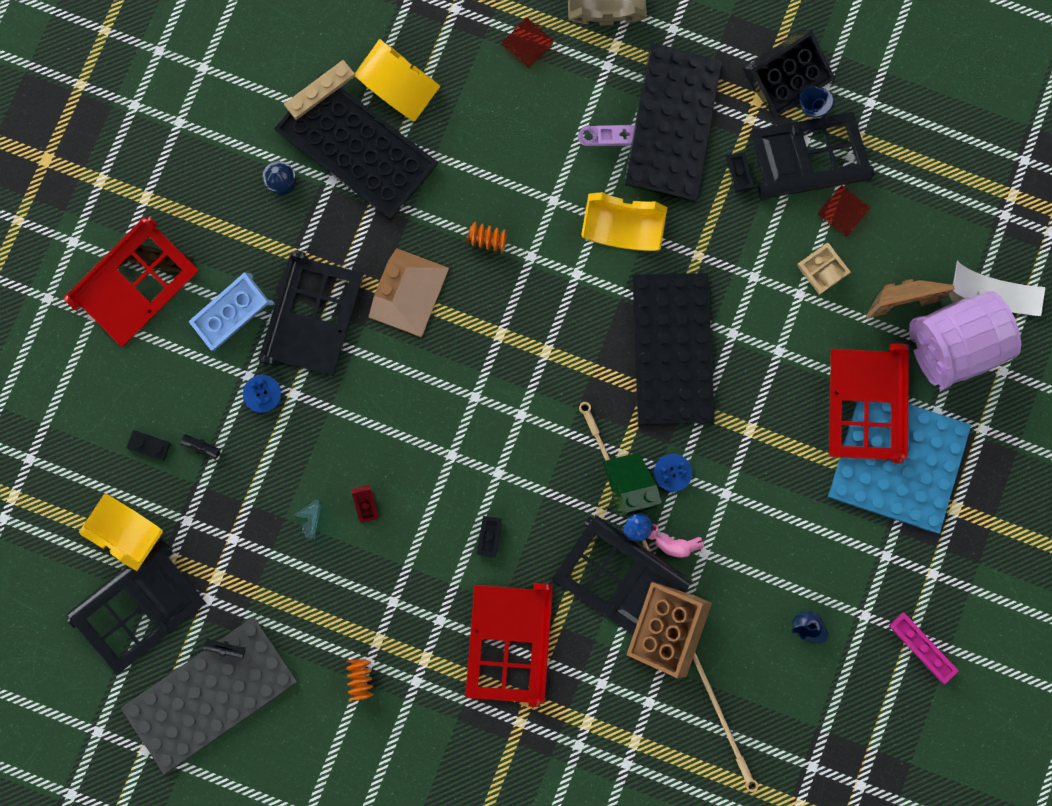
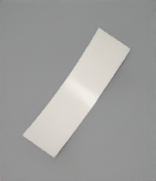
M957 261L953 283L955 289L953 291L959 296L967 298L976 296L978 292L983 294L987 291H993L1002 297L1011 312L1041 316L1045 287L1022 285L990 278L966 268Z

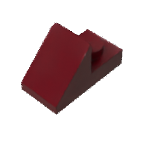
M365 485L352 488L351 493L359 522L379 519L371 486Z

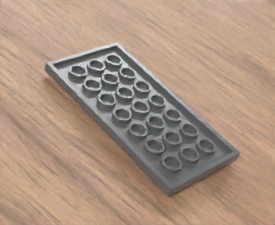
M252 617L218 641L223 643L227 641L231 645L246 647L243 660L230 656L221 657L220 654L203 651L121 707L163 774L178 766L298 682L255 617Z

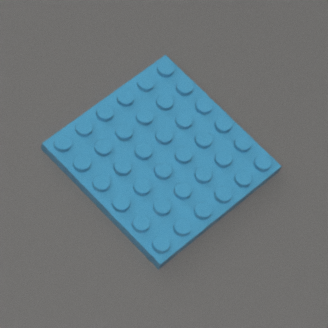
M856 402L851 421L864 422V402ZM869 402L868 422L891 423V403ZM908 404V460H904L903 464H894L892 460L839 458L828 498L939 534L971 424ZM849 426L843 446L864 447V426ZM868 427V447L890 448L891 428Z

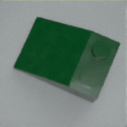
M639 452L603 461L619 517L632 512L637 513L652 509L662 504L656 483Z

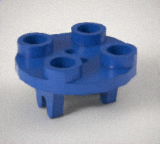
M254 376L244 386L243 400L247 407L254 412H269L279 405L281 401V388L277 381L270 376Z
M667 454L661 457L655 464L654 479L662 490L678 492L686 488L690 483L692 468L688 460L683 456Z

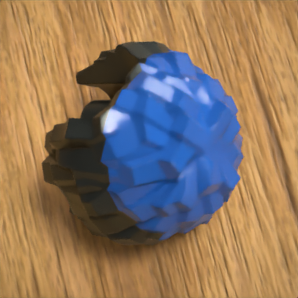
M642 512L627 514L628 519L624 528L621 529V533H624V536L629 541H645L653 531L651 520Z

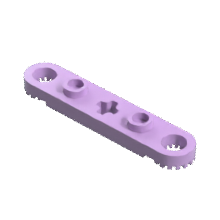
M635 125L584 126L578 133V140L584 146H631ZM623 131L626 135H628V137L625 140L623 139V136H620V134ZM590 132L592 140H585L583 133Z

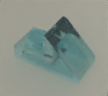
M320 500L313 501L293 515L297 518L308 519V523L305 522L303 526V534H305L306 539L315 540L322 504Z

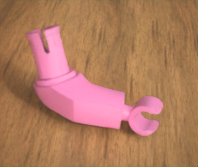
M652 524L653 531L648 537L649 539H656L655 544L665 554L674 557H688L691 552L703 549L704 542L698 543L702 540L701 537L686 541L683 539L674 540L665 533L660 536L657 534L659 528L655 524Z

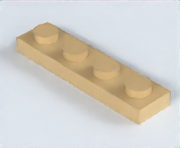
M342 60L285 102L284 106L294 119L297 120L355 77V73Z

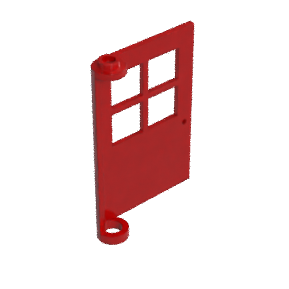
M150 216L148 218L143 217L63 297L64 301L74 310L78 311L82 307L122 348L199 272L156 228L158 224ZM148 237L164 251L150 267L134 252ZM131 254L147 269L133 284L117 270ZM167 255L182 269L168 285L153 271ZM149 273L165 287L151 303L135 288Z
M891 344L890 352L831 349L829 457L892 460L894 464H903L904 460H908V344ZM842 401L864 402V422L842 421ZM869 402L891 403V423L868 422ZM842 425L864 426V447L841 446ZM868 427L891 428L890 448L868 447Z
M534 583L533 590L474 585L465 698L529 703L528 707H540V704H544L553 585ZM482 639L505 641L503 662L480 661ZM509 641L532 643L531 665L508 663ZM480 665L503 666L501 688L478 687ZM507 667L530 669L529 690L506 689Z

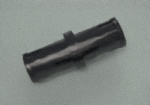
M187 434L183 435L180 445L194 450L195 453L209 456L214 460L218 458L221 451L220 448L206 443L205 440H199Z
M207 638L204 644V651L220 654L221 657L230 656L243 660L246 647L231 645L227 641L223 643Z

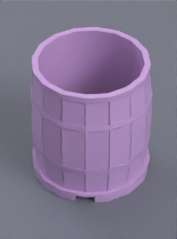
M993 291L967 297L937 309L925 317L918 316L913 318L910 322V340L915 339L917 349L913 350L916 360L929 382L934 386L939 384L941 386L939 389L941 390L949 388L953 383L968 380L1016 358L1021 351V337L1016 319L1002 297Z

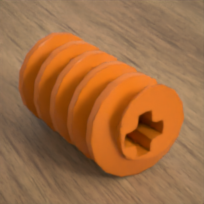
M474 222L470 226L466 244L470 240L472 246L479 242V248L486 244L487 250L493 245L495 252L500 247L501 253H503L507 241L506 230L503 229L500 234L498 227L492 232L490 225L484 230V224L477 228L476 222Z
M365 659L347 660L346 662L352 663V665L346 667V670L352 671L351 674L347 675V678L353 679V681L347 683V686L353 687L352 690L348 691V694L354 695L348 701L363 700L373 696V693L367 692V690L373 688V685L367 684L368 681L372 680V677L366 676V674L372 672V669L366 668L367 665L371 664V661Z

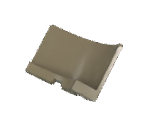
M568 0V18L571 21L582 24H589V21L599 22L600 25H614L615 21L624 20L626 24L647 18L646 0Z

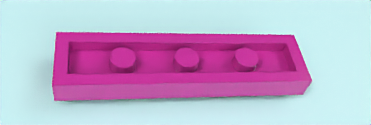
M901 613L889 625L895 634L942 684H946L959 671L905 613Z

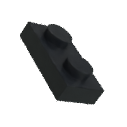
M745 152L726 156L734 192L753 189L754 185Z
M133 430L127 448L165 461L171 443Z
M483 516L476 555L496 558L502 519Z

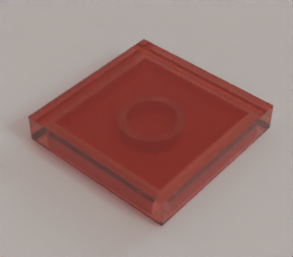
M526 17L502 42V46L526 67L530 68L554 43V40Z
M841 185L819 211L818 215L844 236L848 237L871 207Z

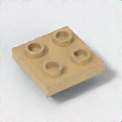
M826 243L797 264L819 295L850 274V270L829 243Z

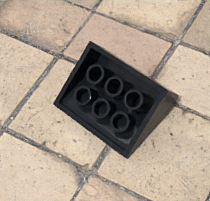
M812 30L799 31L743 68L750 85L774 118H777L798 104L800 94L805 88L809 86L822 88L835 79Z

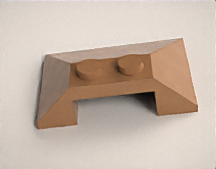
M396 248L387 262L374 294L369 318L422 338L449 268Z
M913 279L903 281L902 285L895 286V283L886 285L876 297L866 317L868 319L885 315L894 306L920 300L921 306L940 302L955 289L954 285L922 280L914 282Z

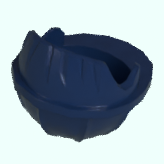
M809 86L800 94L799 102L805 115L816 118L826 115L832 109L834 98L825 88Z
M272 162L263 171V181L270 191L278 195H287L295 188V170L285 162Z
M803 611L792 620V633H797L802 640L806 639L818 644L824 643L827 640L829 633L819 614L813 611Z

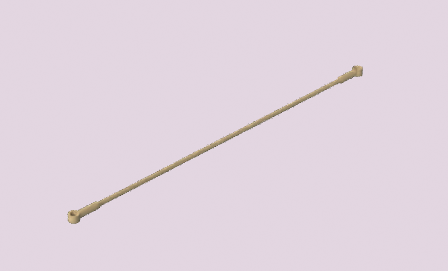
M583 402L579 406V411L584 415L592 435L595 436L605 461L610 460L600 438L598 427L591 414V406L588 402ZM583 405L588 406V411H583L581 407ZM646 539L641 541L643 547L650 551ZM695 652L693 660L737 757L736 761L746 781L745 787L748 791L755 792L758 789V783L753 780L744 757L741 756ZM750 782L755 783V787L753 789H749L748 784Z

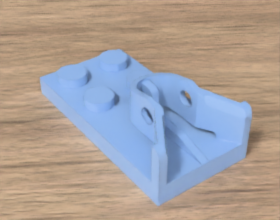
M243 273L189 321L211 351H215L264 307L274 304L272 300L266 298L252 280L253 275L251 273Z

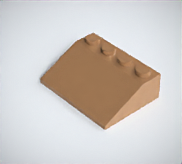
M651 582L627 656L675 678L687 677L712 603L694 595Z

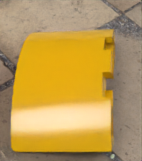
M381 39L378 40L355 72V77L412 121H416L440 88L437 82L416 66L411 68L412 64Z
M603 192L588 194L582 238L617 248L659 251L661 249L667 207L656 201H633V204L623 203V199Z
M108 494L102 496L79 531L82 536L101 548L105 549L106 546L110 548V554L138 571L163 532L154 523Z

